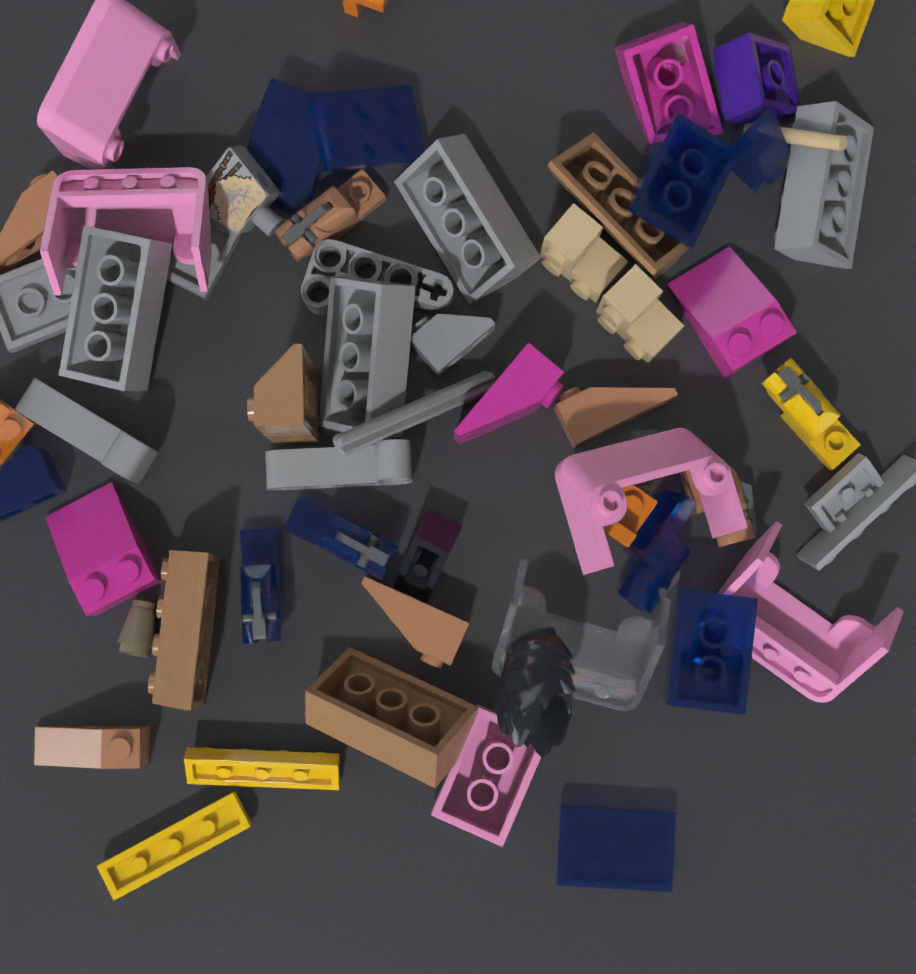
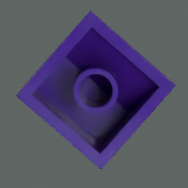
M747 33L713 49L715 60L714 73L718 79L721 94L720 108L726 121L746 125L748 122L763 123L796 117L797 106H801L790 45L753 33Z

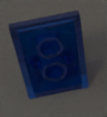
M271 78L258 109L247 150L279 189L280 193L271 206L295 215L303 207L311 203L344 117L341 104Z
M675 114L660 127L645 156L627 210L690 249L693 248L740 151L682 114Z
M679 590L663 701L668 706L746 714L758 598Z

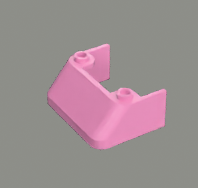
M95 0L48 90L37 116L38 127L64 157L91 170L115 169L111 163L112 161L116 162L120 158L124 149V141L121 140V132L118 126L149 66L158 67L162 62L167 63L171 57L179 60L181 52L171 32L126 0Z
M192 167L70 170L55 178L40 247V254L54 295H62L67 268H77L83 225L173 243L176 259L184 264L195 265L200 292H208L212 244L208 186L206 176L201 170Z
M676 428L573 454L560 461L555 470V480L583 575L614 566L603 527L617 523L624 517L627 510V501L623 487L690 470L693 483L699 491L712 538L747 529L748 526L728 464L696 435L685 428Z
M776 521L741 559L711 602L705 614V619L713 631L804 696L816 702H829L889 652L904 611L897 607L877 626H873L865 619L854 615L843 616L834 624L828 622L773 582L780 571L778 559L769 552L782 527Z

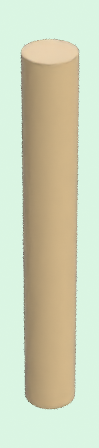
M751 122L746 123L744 126V136L749 138L836 151H844L848 142L847 137L843 135Z

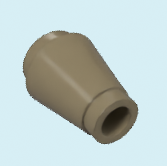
M133 600L132 607L117 640V643H120L119 653L136 657H149L155 635L154 610L156 604Z

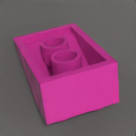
M680 22L614 47L624 84L653 158L723 133L694 24Z
M730 246L666 285L724 378L778 347L797 333L777 300Z
M528 343L454 430V440L461 445L535 413L541 405L548 408L564 387L560 383L564 371Z
M113 482L45 516L67 579L86 616H98L164 581L161 579V574Z

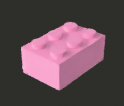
M477 704L479 708L476 719L456 764L444 779L432 807L431 815L503 847L541 756L536 753L532 745L530 748H527L523 743L521 747H516L510 734L508 736L502 735L495 711Z

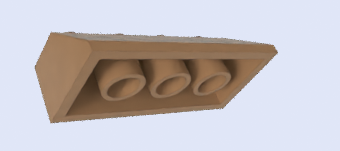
M594 132L551 160L547 165L552 175L653 280L673 266L697 240Z
M293 344L254 385V397H248L247 399L248 420L253 421L254 426L274 445L319 444L318 371L302 344Z
M169 550V558L163 559L161 579L166 581L164 596H159L157 603V618H162L160 633L154 635L152 654L157 656L156 671H151L148 680V693L153 694L152 704L182 710H194L205 705L221 556Z
M351 647L305 690L307 725L433 788L439 785L456 764L479 708Z

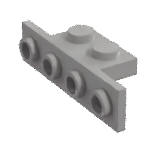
M858 453L804 503L823 530L796 554L797 557L817 570L831 563L847 544L859 537L875 518L886 512L903 492L916 484V459L902 455L880 476L869 459Z

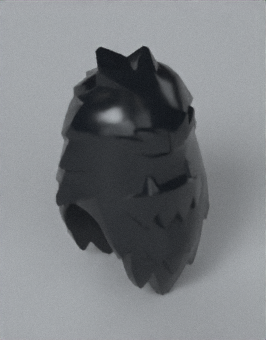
M554 627L529 630L510 643V646L506 649V656L494 702V711L497 715L502 735L508 736L510 734L516 747H521L523 743L527 748H530L532 745L536 753L541 757L546 756L553 745L559 746L565 739L572 716L573 693L576 691L571 675L576 673L570 662L573 656L564 641L556 635Z

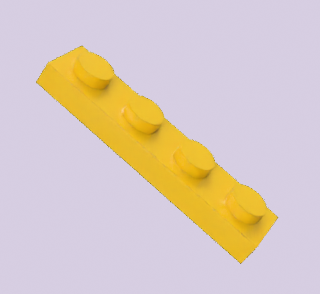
M186 747L184 764L187 784L339 790L340 754Z
M236 791L100 863L96 867L113 900H116L250 828L253 824Z

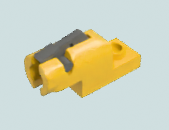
M790 358L776 370L778 374L774 372L761 384L766 388L769 396L783 410L780 417L827 469L831 471L861 444L837 419L841 414L824 397L821 390L798 364Z

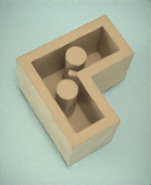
M573 203L544 237L540 257L544 259L542 264L549 272L555 276L562 274L572 283L570 287L578 296L584 300L591 298L596 303L624 271L628 260L600 238L603 227Z
M635 264L603 295L596 313L600 315L597 319L605 330L611 334L617 332L626 341L624 347L635 359L640 360L643 358L649 363L682 330L684 325L658 300L663 291Z

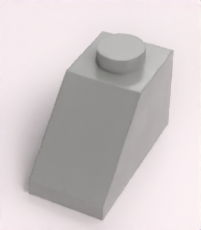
M436 314L430 320L426 316L412 327L411 332L413 335H411L410 345L439 378L494 332L496 323L488 317Z

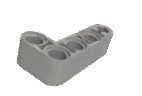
M327 239L317 244L313 251L302 283L301 295L311 312L324 315L328 313L329 295L326 300L318 303L310 300V294L319 287L329 290L330 277L392 282L397 276L405 275L412 280L411 285L415 286L414 308L433 314H440L446 312L453 303V285L449 278L443 274L337 240ZM329 253H336L341 257L340 262L336 266L330 268L322 265L324 256ZM365 264H371L376 268L375 274L368 279L357 276L358 268ZM420 280L423 283V289H420V296H416ZM437 287L442 288L444 296H439L437 301L431 300L430 292H435Z
M36 378L33 379L15 408L17 412L97 459L105 467L137 484L141 482L159 453Z
M381 440L376 442L375 445L367 446L347 456L338 454L335 447L284 449L265 452L267 490L398 485L413 482L411 444L409 440Z

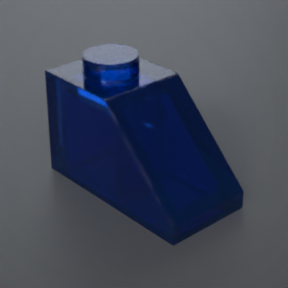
M768 107L743 133L724 161V164L755 193L765 182L771 187L786 171L781 165L790 155L773 110Z
M29 446L13 454L14 459L3 464L0 471V523L67 492L48 451Z

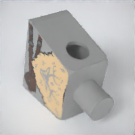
M244 146L228 147L206 177L210 218L236 234L250 232L256 225L270 237L283 223V219L269 208L278 197L279 189Z

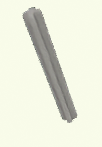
M483 371L339 433L333 438L335 450L338 454L347 456L481 397L496 382L495 376L492 372Z

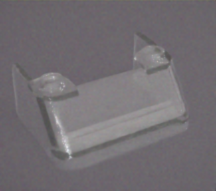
M521 559L492 661L494 673L501 677L506 649L514 639L529 630L554 627L556 635L564 641L573 656V659H570L576 672L571 675L576 689L573 693V698L620 711L635 709L643 697L665 647L671 599L663 597L654 621L639 616L629 617L621 621L616 632L546 613L547 600L545 596L535 588L523 586L529 560Z

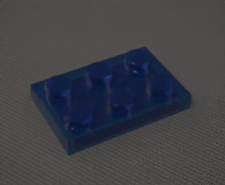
M411 85L312 93L307 97L323 172L414 162L426 151Z
M560 805L556 884L559 886L672 892L676 814L664 811Z

